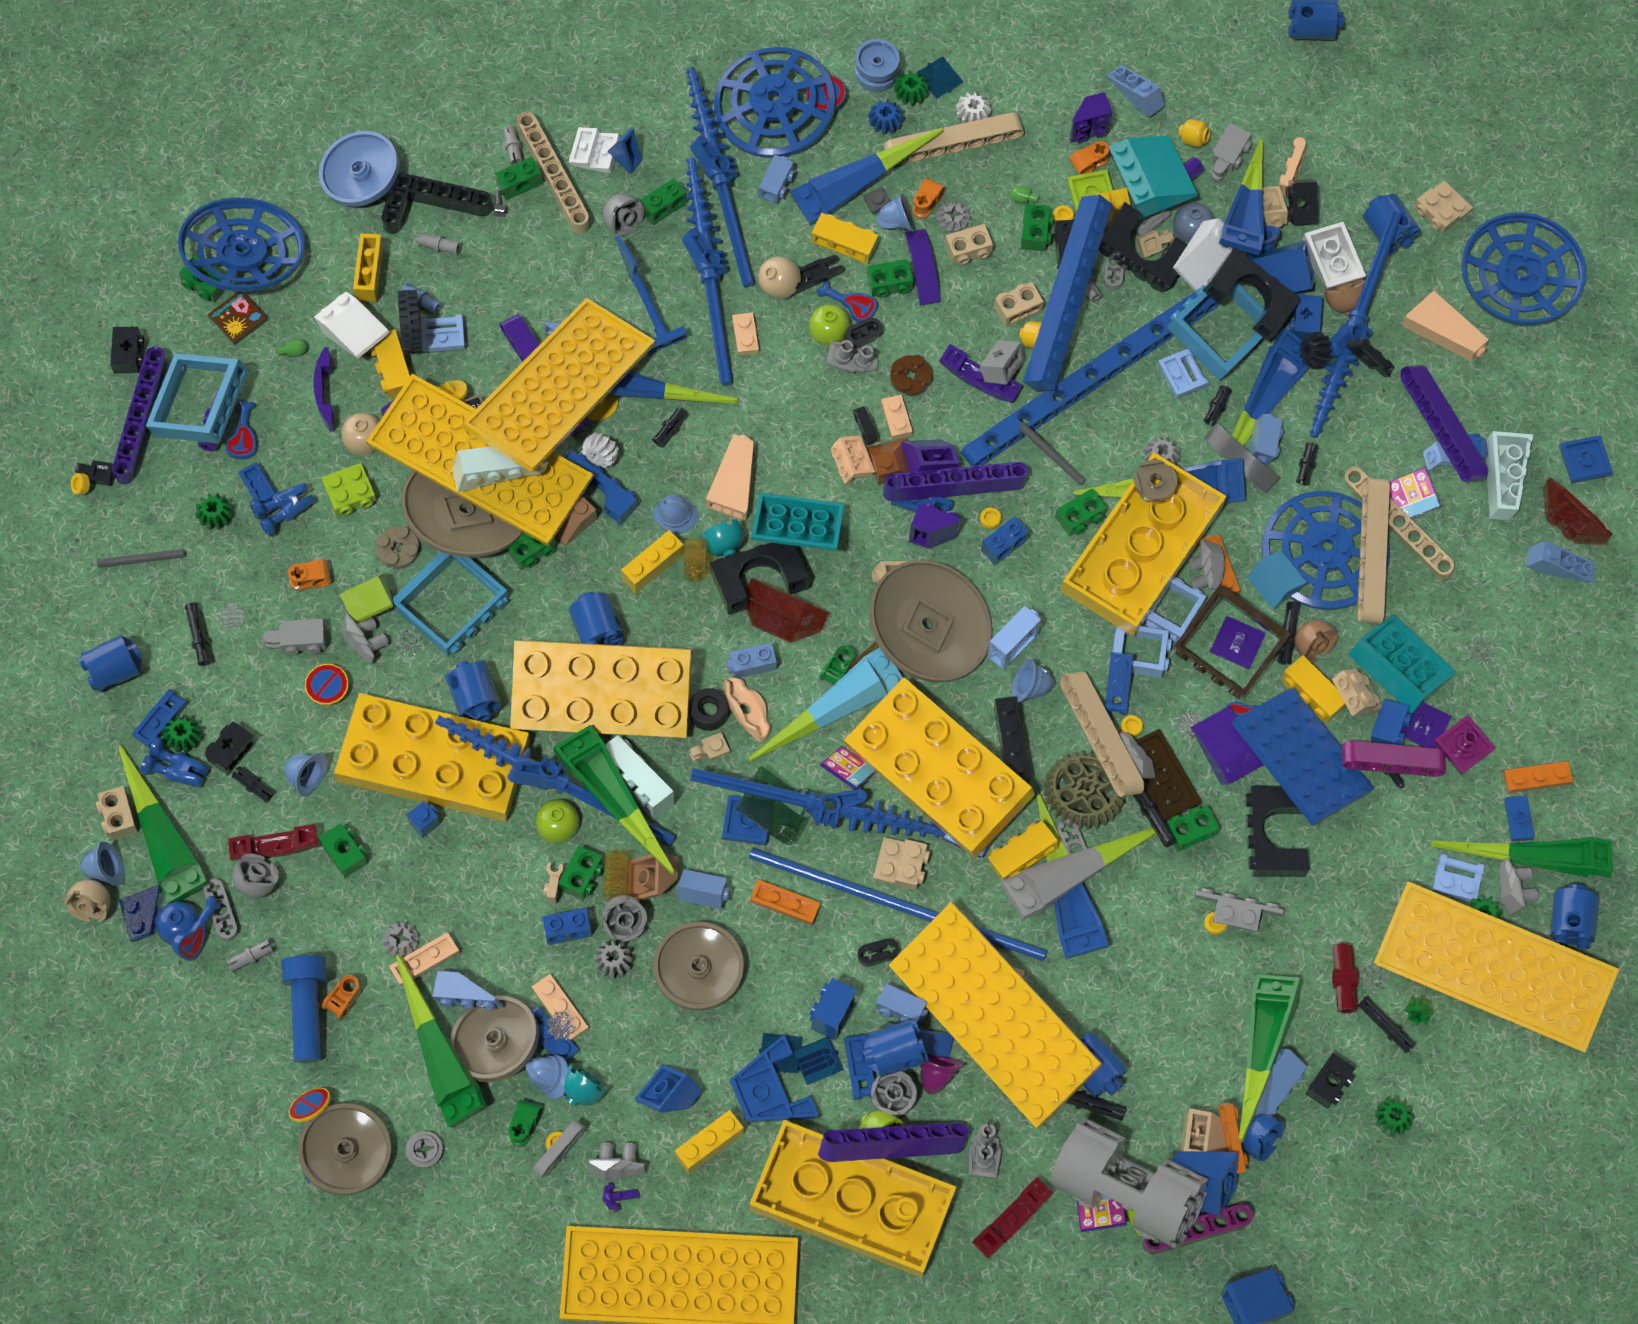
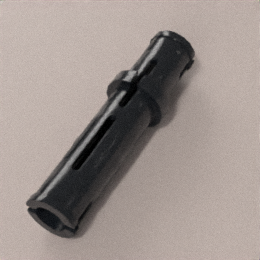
M1289 601L1286 604L1283 628L1291 633V638L1278 655L1277 662L1282 665H1286V661L1288 665L1291 664L1292 651L1295 647L1294 639L1300 604L1294 601Z
M191 602L185 605L193 639L191 644L192 648L195 649L198 665L206 666L212 662L208 649L209 640L205 637L199 605L196 602Z
M1145 788L1141 794L1133 795L1141 808L1140 812L1143 816H1146L1163 846L1168 848L1175 844V837L1159 814L1158 806L1155 802H1152Z
M1366 996L1363 999L1364 1001H1361L1357 1006L1388 1035L1387 1038L1390 1041L1393 1040L1405 1054L1409 1053L1410 1048L1413 1049L1416 1043L1402 1031L1403 1028L1400 1025L1397 1026Z
M1082 1091L1080 1093L1075 1092L1065 1102L1075 1106V1109L1080 1110V1108L1118 1119L1119 1121H1122L1126 1107L1084 1095L1085 1092Z

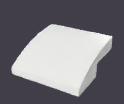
M579 127L569 164L585 169L611 173L615 159L607 151L621 138L620 135L600 133L597 128Z

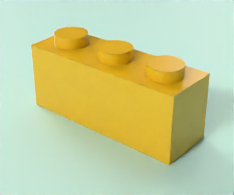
M821 213L811 233V242L862 263L869 264L878 245V235L869 229L859 228L851 222L841 221L833 215Z
M360 233L353 285L354 295L358 301L377 302L383 254L381 235Z
M394 329L389 331L387 336L370 349L372 357H377L378 362H375L378 375L382 374L383 376L380 384L383 393H388L389 399L397 397L410 378L399 339Z
M668 530L621 569L622 580L637 594L684 555V544Z
M1304 655L1284 670L1281 678L1283 684L1288 689L1295 688L1301 699L1313 709V712L1320 720L1329 723L1346 708V704L1338 689Z
M1042 820L1039 823L1034 822L1026 828L1023 834L1010 838L1007 845L994 849L988 857V862L999 879L1003 881L1021 873V870L1030 868L1059 848L1058 840Z
M729 1110L675 1150V1158L689 1175L744 1134V1127Z

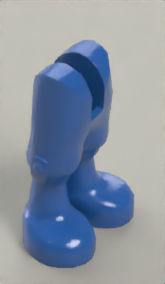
M306 483L296 485L282 492H276L269 502L261 503L257 499L249 502L256 519H260L270 511L281 507V510L276 514L259 521L267 536L275 533V526L282 520H293L297 514L316 502L313 495L304 497L300 501L297 499V496L309 490Z
M157 736L151 743L149 756H145L140 767V773L144 775L153 773L163 774L170 782L175 781L194 787H201L203 779L196 774L206 776L209 770L208 766L188 757L185 753H170L164 748V740ZM156 760H161V761H165V762L171 763V765H173V766L163 765V764L157 762Z

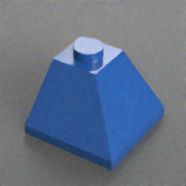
M662 1064L634 1100L660 1113L689 1109L697 1101L702 1090L687 1074Z

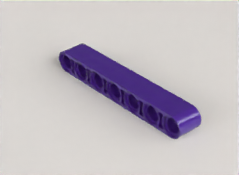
M519 314L499 323L503 334L522 362L539 346V343ZM587 416L570 433L571 437L591 427Z
M157 346L150 347L145 353L112 465L115 478L122 485L131 483L135 477L148 433V428L146 427L147 420L159 394L166 371L167 360L165 354ZM155 358H160L158 361H152ZM155 376L153 379L147 380L148 377ZM140 413L144 414L141 417H136ZM138 432L136 436H130L132 433ZM133 451L132 454L125 455L126 452ZM122 470H128L124 474H119Z
M1424 365L1403 367L1400 372L1403 385L1459 477L1464 482L1486 479L1488 475L1486 463L1428 369Z
M1022 462L892 473L885 478L883 496L886 500L894 502L1019 490L1025 486L1029 471L1027 465Z
M961 1123L831 1130L824 1133L818 1155L827 1162L958 1154L964 1149L969 1129Z

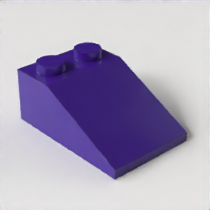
M1229 706L1191 726L1220 785H1229L1264 765L1231 724L1236 716Z

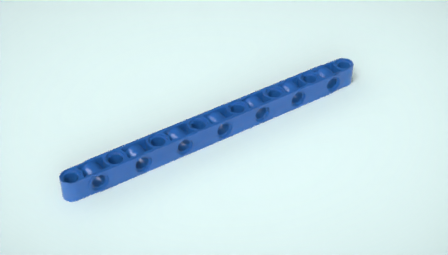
M1195 292L1057 383L1055 390L1045 391L968 443L960 452L971 466L986 464L1026 437L1018 429L1022 424L1020 420L1029 421V423L1025 424L1035 431L1173 338L1175 335L1166 327L1172 321L1170 316L1177 310L1181 312L1185 309L1182 305L1190 297L1195 299L1197 297ZM1207 295L1192 310L1193 312L1189 313L1183 320L1191 326L1213 311L1219 303ZM1154 331H1157V332H1159L1160 334H1159V335H1156V334H1154L1153 332H1154ZM1121 353H1125V354H1127L1128 356H1127V357H1124V356H1121L1120 354H1121ZM1088 375H1092V376H1094L1095 378H1094V379H1090V378H1088L1087 376H1088ZM1059 397V398H1061L1062 400H1061V401H1056V400L1053 399V398ZM988 442H993V443H995L996 445L990 446V445H988L987 443H988Z

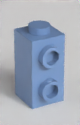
M774 155L758 187L759 198L774 204H778L780 198L784 199L787 192L786 185L788 181H793L796 172L793 170V161L784 156Z
M1262 414L1255 421L1250 452L1267 465L1278 457L1280 452L1278 442L1283 434V428H1281L1282 420L1271 414Z
M772 643L729 652V660H726L728 672H733L734 678L777 670V661Z
M685 869L678 884V900L718 909L722 908L723 902L728 900L730 888L727 887V878Z
M887 983L876 1002V1009L879 1010V1014L887 1018L893 1016L899 1019L900 1023L916 1019L917 1024H919V1021L923 1023L929 1011L926 1009V1001Z

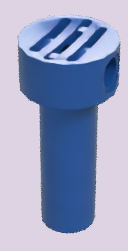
M302 955L287 957L281 960L282 984L291 986L293 1060L296 1063L321 1061L318 985L327 982V959L323 956Z

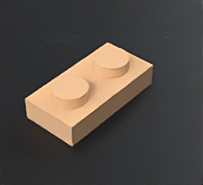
M753 312L732 315L738 355L759 353Z
M902 395L881 399L891 438L895 439L912 435V428Z

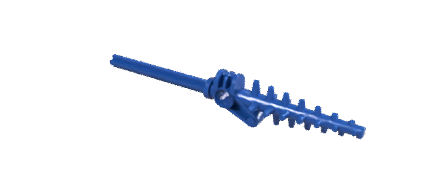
M690 67L686 70L689 78L687 83L691 85L690 90L692 91L689 92V96L694 98L690 107L696 108L691 118L699 120L697 126H693V130L701 132V135L690 145V149L703 167L706 176L713 180V189L718 191L742 285L744 288L754 285V280L729 191L731 180L738 175L737 170H735L736 166L733 163L734 159L732 156L721 155L720 150L728 149V145L717 142L716 138L723 137V133L718 132V127L713 129V126H718L719 123L714 121V117L710 118L709 115L713 114L714 111L709 106H706L709 99L702 94L704 87L699 84V76L696 74L695 68Z
M689 158L686 160L689 169L686 174L689 175L690 182L686 186L690 187L691 191L686 197L691 199L692 203L686 209L694 212L691 218H687V222L695 224V227L691 228L682 237V241L694 262L695 269L702 274L700 278L701 283L705 284L720 384L726 386L733 384L717 282L720 280V276L728 270L725 265V252L713 250L712 244L721 243V239L710 236V231H717V227L712 226V222H708L707 219H713L714 215L709 214V210L705 211V207H709L710 203L703 199L702 196L706 194V190L700 186L703 179L698 176L699 166H696L695 158Z
M1391 211L1355 310H1351L1349 313L1350 320H1347L1346 324L1340 326L1337 333L1329 340L1332 342L1330 356H1336L1334 362L1325 365V369L1330 374L1322 378V382L1326 386L1322 387V391H1319V395L1322 398L1318 401L1321 404H1316L1318 411L1315 414L1317 416L1313 418V428L1310 431V436L1313 438H1318L1319 433L1323 431L1324 421L1329 420L1327 417L1329 409H1335L1332 405L1333 399L1341 398V395L1337 392L1338 387L1346 388L1347 386L1345 381L1342 380L1343 375L1345 374L1350 377L1353 375L1350 368L1347 367L1348 363L1356 366L1359 364L1356 356L1352 355L1353 353L1346 347L1348 340L1364 338L1369 341L1368 336L1372 334V330L1367 327L1368 315H1366L1402 218V214L1399 212Z
M438 716L435 722L436 725L446 728L448 733L460 736V741L464 743L469 741L472 743V749L476 751L480 749L485 750V758L497 757L496 765L503 767L505 763L511 765L512 767L507 775L510 782L534 786L542 790L554 788L559 794H562L564 791L614 817L588 790L569 781L570 776L564 773L563 763L560 762L559 765L554 763V758L550 761L546 754L542 762H537L529 758L531 752L529 748L522 755L519 753L521 746L516 743L511 748L506 747L507 741L503 738L495 742L493 741L494 736L490 733L482 736L480 735L481 731L477 730V728L469 730L466 724H457L453 719ZM646 821L656 840L670 846L675 835Z
M692 768L690 781L805 807V811L814 818L815 825L821 823L824 824V827L829 825L832 829H835L838 817L850 819L849 831L851 832L854 831L858 820L864 821L863 832L868 833L870 824L874 823L878 824L877 833L882 834L884 826L892 827L893 835H896L898 828L905 829L906 836H910L911 831L920 832V837H924L925 833L934 835V838L945 835L931 821L929 824L920 822L921 817L916 816L915 820L908 819L907 811H903L901 816L894 815V806H889L887 813L880 811L881 801L879 800L876 801L874 809L860 806L867 798L866 792L862 789L817 796L814 792H809V794L799 793ZM824 802H831L834 805V810H827Z

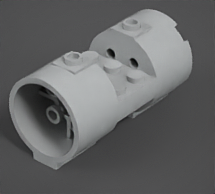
M1087 1118L1079 1121L1057 1158L1051 1176V1185L1073 1196V1199L1079 1201L1078 1203L1086 1208H1094L1103 1198L1115 1200L1121 1203L1124 1209L1135 1210L1133 1227L1142 1237L1153 1240L1157 1239L1174 1249L1179 1248L1187 1238V1235L1184 1233H1187L1191 1226H1194L1201 1212L1207 1194L1204 1191L1207 1188L1208 1179L1168 1159L1159 1164L1157 1171L1154 1173L1124 1158L1125 1137Z

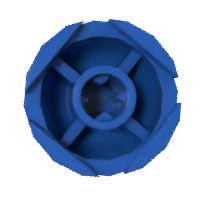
M175 901L167 904L160 910L156 919V929L159 937L165 943L172 946L175 937L179 933L190 930L200 917L199 913L192 905L185 902Z
M1267 1114L1253 1117L1242 1143L1244 1150L1259 1161L1267 1160L1277 1148V1146H1272L1277 1137L1281 1139L1283 1136L1284 1123Z

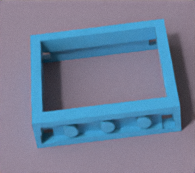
M1235 283L1228 295L1257 322L1264 308L1239 283ZM1202 285L1195 292L1197 297L1195 299L1190 297L1182 305L1185 309L1181 312L1177 310L1170 316L1172 321L1166 327L1220 380L1263 337L1256 332L1225 363L1183 320L1207 296L1202 291L1205 287Z
M175 353L147 420L146 427L156 437L219 444L248 372L247 368L238 359ZM187 368L226 372L204 427L165 423Z
M440 552L392 598L394 606L392 608L449 657L452 653L455 654L461 649L462 643L467 638L471 639L477 633V628L481 624L488 623L497 609H502L507 604L508 592L471 558ZM456 560L496 596L453 638L445 643L405 607Z

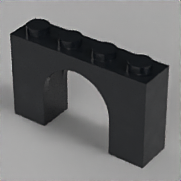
M1124 202L1116 210L1107 225L1099 251L1104 256L1115 260L1120 267L1127 268L1133 272L1138 279L1149 283L1153 289L1165 292L1178 274L1173 267L1188 244L1178 237H1174L1158 260L1150 261L1139 257L1131 247L1130 233L1142 213Z
M1234 247L1224 258L1202 291L1219 303L1229 293L1235 283L1245 282L1256 287L1263 296L1264 311L1252 329L1269 341L1277 334L1300 300V297L1293 290L1280 283L1276 277L1263 270L1259 264L1250 260L1242 251Z
M779 543L762 544L747 551L737 552L735 555L726 558L716 559L710 563L711 575L728 615L749 608L748 597L741 579L752 568L765 566L776 570L781 575L789 595L809 588L808 574L794 545Z
M1251 786L1249 793L1245 794V806L1249 807V815H1246V827L1250 828V835L1247 836V848L1251 849V856L1248 857V869L1252 870V876L1306 877L1309 871L1308 849H1280L1274 847L1266 840L1262 831V823L1270 816L1277 814H1302L1281 786Z

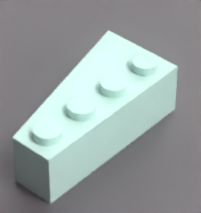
M1493 431L1487 438L1488 456L1486 458V465L1488 468L1487 487L1490 519L1511 520L1519 510L1523 480L1526 475V465L1534 434Z
M490 446L458 451L452 471L457 492L525 476L540 475L545 471L548 462L546 458L531 473Z

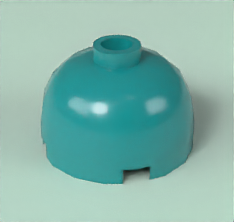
M732 519L733 524L727 525L725 521L714 525L704 531L705 536L699 535L703 547L710 555L724 556L726 558L736 554L735 550L743 542V533L738 519Z
M570 1063L564 1081L565 1094L567 1095L565 1100L573 1106H577L578 1103L583 1106L597 1103L608 1090L607 1087L604 1086L601 1089L598 1086L601 1083L598 1079L582 1068H579L578 1071L573 1069L575 1064Z

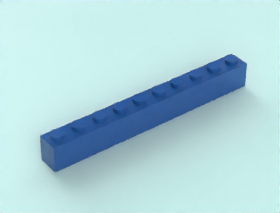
M1100 194L1081 197L1023 380L1026 385L1036 392L1055 390L1113 205Z

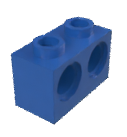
M1014 516L982 541L981 551L995 566L1027 542L1029 531Z
M587 908L542 916L547 945L592 937Z

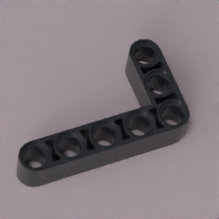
M400 173L389 190L381 219L384 230L389 234H396L402 228L410 201L481 217L488 216L492 212V201L490 194L486 191Z

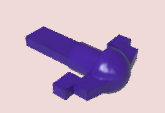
M609 1182V1186H604V1194L602 1195V1200L608 1210H614V1212H619L618 1204L613 1205V1202L639 1198L638 1189L611 1193L610 1190H614L613 1182Z

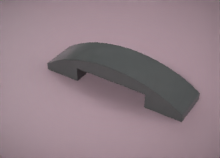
M1217 422L1204 437L1225 459L1243 458L1244 476L1264 493H1267L1280 478L1237 441L1220 423Z

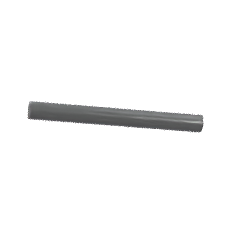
M1024 422L1018 427L1024 435L1079 485L1086 480Z
M184 549L97 559V566L101 568L185 557Z

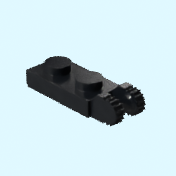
M836 254L800 267L801 280L800 283H797L795 288L797 290L794 294L842 274L845 270L843 265L829 270L827 268L839 261Z

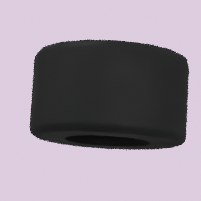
M712 688L697 691L689 702L691 722L703 731L719 729L728 718V702L726 697L720 691ZM706 703H712L717 707V712L714 715L705 716L700 712L701 706Z

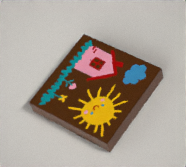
M238 291L208 313L211 321L234 346L267 322L266 316L241 291Z

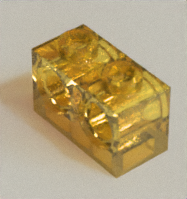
M685 538L684 579L692 582L706 580V539Z
M606 850L603 883L604 901H609L619 895H627L628 851Z

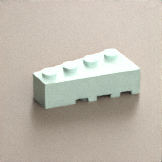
M617 735L605 745L633 799L653 822L674 806L675 796L673 790L646 764L640 755H637L632 750L631 744L626 739L622 740Z

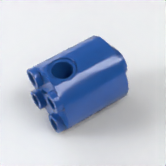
M1292 0L1291 6H1289L1288 18L1292 19L1291 25L1288 28V37L1334 40L1337 28H1343L1344 12L1338 11L1337 0Z
M1380 195L1374 198L1369 203L1370 207L1363 214V219L1379 242L1391 211L1402 214L1388 255L1393 254L1401 247L1406 249L1413 245V238L1421 232V229L1398 195Z
M586 592L580 595L578 600L569 607L568 610L581 643L621 645L624 642V633L608 594Z
M122 635L99 644L89 651L82 652V657L78 658L82 669L89 671L91 677L87 679L92 690H98L99 693L110 686L139 675L142 657L136 644Z
M485 660L475 663L462 661L456 665L457 668L445 675L459 717L485 722L501 707V701Z
M1571 884L1568 888L1555 891L1550 937L1554 939L1555 943L1563 946L1572 944L1581 949L1590 948V944L1594 943L1596 938L1600 899L1596 893L1587 890L1585 886L1579 884Z
M916 1019L868 1033L863 1049L868 1067L881 1077L929 1062Z
M1089 1032L1081 1041L1103 1065L1083 1086L1094 1098L1101 1096L1106 1091L1112 1096L1124 1085L1120 1078L1126 1073L1128 1067L1098 1034L1093 1035Z

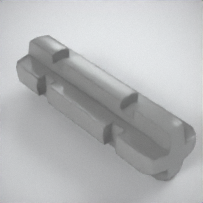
M1164 209L1159 213H1155L1144 222V225L1141 224L1136 228V234L1141 236L1156 229L1162 224V221L1170 218V211Z

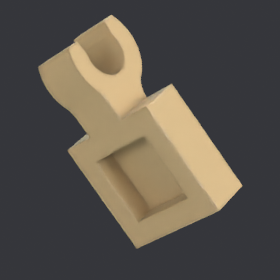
M1167 229L1159 233L1153 230L1136 237L1141 256L1144 258L1162 251V244L1170 242L1174 238L1172 231L1168 232Z
M722 732L702 739V746L690 748L691 753H689L692 761L707 756L710 762L730 754V750Z
M548 862L546 871L550 880L549 883L545 882L543 896H547L549 904H557L558 883L564 871L563 865L560 864L559 870L553 872L551 871V863Z

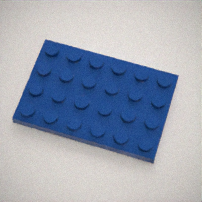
M1295 688L1284 691L1238 716L1231 722L1312 826L1359 800L1374 789L1360 770L1343 767L1340 744L1309 705L1301 699Z

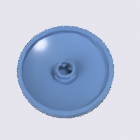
M357 131L347 134L334 142L325 152L319 166L320 184L326 194L338 204L349 207L370 204L386 194L394 184L399 172V156L393 144L382 134L373 131Z

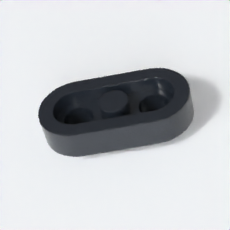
M873 317L862 320L845 331L844 340L851 341L853 348L860 347L878 338L883 330L882 324Z

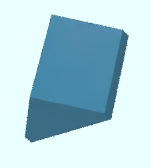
M1281 550L1260 559L1247 576L1273 610L1307 584Z

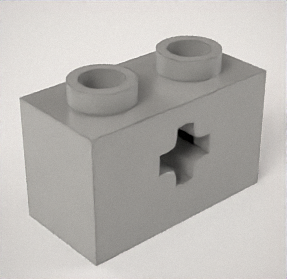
M1003 340L996 342L980 365L984 382L1008 384L1025 359L1020 342Z

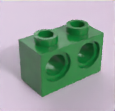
M674 178L640 199L644 207V215L654 226L686 205V192Z
M1025 203L1021 249L1045 251L1046 244H1050L1051 232H1048V226H1052L1053 214H1049L1050 206Z
M908 259L867 266V279L872 297L883 298L893 293L905 294L913 289V278ZM897 277H903L905 279L899 280L897 279ZM881 280V281H884V283H881V284H880V283H877L876 281Z
M1091 488L1059 507L1055 518L1069 537L1074 534L1080 535L1087 529V526L1092 523L1096 525L1104 519L1106 506ZM1093 507L1095 511H1088L1086 508ZM1074 517V518H1076L1078 521H1077V522H1072V521H1070L1068 518Z
M523 532L515 543L506 548V551L520 570H523L526 567H533L541 557L551 555L556 548V539L553 538L550 545L547 546L543 543H537L536 539ZM523 550L528 551L526 555L518 554L520 551Z
M1200 806L1195 807L1189 811V814L1182 817L1181 815L1174 816L1167 824L1176 839L1173 845L1177 852L1215 837L1219 831V827L1208 806L1203 808ZM1203 820L1207 825L1199 826L1196 821ZM1182 828L1186 830L1187 834L1180 835L1176 829Z
M578 845L558 883L559 890L584 901L586 895L590 896L594 889V879L596 876L600 877L604 870L603 857ZM586 861H591L593 866L584 868L582 864ZM580 880L583 882V885L581 887H574L572 883Z

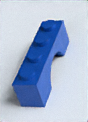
M571 450L565 456V459L593 474L594 478L589 485L598 487L605 494V514L618 524L622 525L638 508L637 497L632 491L624 490L616 479L608 478L600 467L591 465L583 454H577Z

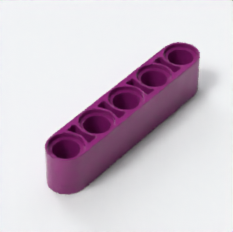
M1347 741L1341 745L1342 763L1346 769L1438 777L1446 773L1445 755L1441 749L1360 741Z
M1241 1204L1224 1209L1220 1216L1210 1213L1198 1216L1194 1225L1201 1226L1203 1233H1194L1191 1226L1190 1230L1184 1233L1187 1235V1238L1180 1247L1242 1230L1252 1221L1253 1211L1249 1206ZM1236 1213H1244L1247 1221H1239L1236 1218ZM1222 1219L1225 1227L1218 1228L1215 1226L1214 1220ZM1146 1238L1142 1242L1144 1250L1152 1255L1174 1249L1159 1241L1160 1245L1158 1247L1151 1246Z

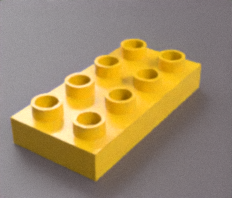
M1155 452L1152 453L1148 460H1161L1164 462L1163 464L1171 466L1177 474L1178 482L1173 496L1162 502L1143 501L1135 490L1133 480L1063 580L1060 590L1063 594L1133 637L1218 515L1226 499V496ZM1152 477V484L1158 485L1161 482L1156 477Z
M515 640L510 729L579 732L591 725L597 733L686 738L688 733L692 649Z
M904 677L844 739L847 747L974 859L1035 796L1032 787Z
M359 693L334 771L337 782L507 822L518 785L517 783L510 782L507 778L512 766L507 763L503 767L497 766V757L485 758V750L480 749L476 751L472 749V743L460 741V736L448 733L446 728L436 725L435 722L440 715L444 718L453 719L457 724H466L469 730L477 728V730L481 731L480 735L485 736L487 733L493 735V741L495 742L503 738L507 741L506 747L511 748L516 743L521 746L519 753L522 755L529 748V733Z
M783 1120L750 1201L749 1211L922 1278L954 1197L956 1187L886 1159L841 1162L824 1161L818 1155L823 1135ZM901 1198H911L918 1205V1214L910 1222H902L895 1215V1205Z

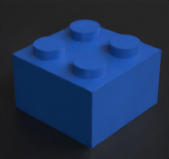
M834 978L831 979L829 984L825 983L820 992L819 1004L815 1002L810 1011L811 1017L809 1021L812 1022L811 1029L836 1041L855 1004L857 989Z

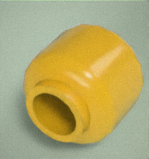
M1188 119L1179 128V136L1185 145L1202 147L1209 141L1211 130L1206 122Z
M1028 321L1021 328L1019 336L1026 348H1034L1042 322Z

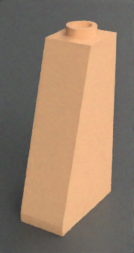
M1435 291L1430 293L1404 318L1402 325L1405 328L1469 361H1472L1476 356L1480 358L1487 351L1486 345L1489 339Z
M733 435L706 498V508L746 521L748 517L754 441L749 437Z

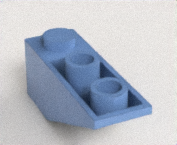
M1121 65L1107 75V78L1137 110L1150 117L1165 106L1160 87L1127 67Z
M1543 541L1529 547L1526 567L1541 574L1593 583L1595 563L1550 542Z
M437 972L432 997L441 1006L453 1007V1005H460L467 1009L480 1006L485 1010L503 1008V1004L459 972Z
M1290 1049L1279 1050L1256 1108L1255 1116L1260 1114L1274 1116L1279 1104L1290 1095V1090L1294 1084L1302 1079L1303 1072L1307 1066Z

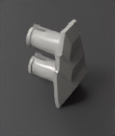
M849 340L842 342L831 341L826 364L852 373L854 371L864 373V371H876L878 358L873 356L874 350L868 345L860 349V347L853 348V344Z
M1201 539L1200 555L1192 558L1190 564L1197 571L1203 568L1204 574L1193 578L1192 585L1199 590L1206 586L1209 589L1216 590L1223 581L1224 554L1221 545Z
M345 614L342 625L344 641L370 664L373 663L375 656L373 652L388 646L387 637L380 633L367 640L364 634L376 630L377 626L374 619L370 617L355 623L349 614Z
M1128 732L1120 733V738L1142 779L1155 778L1152 760Z
M1509 858L1500 863L1501 900L1508 914L1512 915L1524 908L1525 902L1537 901L1538 892L1536 888L1522 889L1520 881L1532 880L1533 872L1530 867L1514 868Z
M981 1124L977 1135H974L973 1142L969 1146V1175L996 1178L1002 1148H999V1138H997L995 1126L992 1124Z
M611 1143L600 1144L599 1159H589L590 1176L600 1180L621 1179L645 1173L644 1164L636 1162L637 1146L633 1143L623 1144L622 1160L620 1158H613L614 1145Z

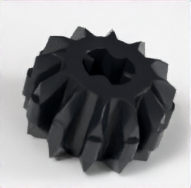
M1320 332L1304 335L1300 348V358H1303V364L1311 368L1327 365L1328 360L1331 359L1330 352L1332 351L1330 348L1332 342L1329 341V336Z

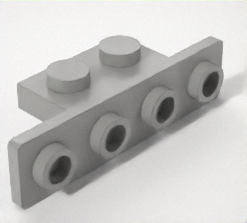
M1201 888V891H1196L1194 898L1216 902L1213 923L1257 932L1261 912L1280 917L1284 914V910L1279 909L1280 905L1266 903L1265 906L1257 904L1258 901L1251 898H1245L1242 901L1235 899V895L1223 893L1222 896L1215 895L1214 891Z

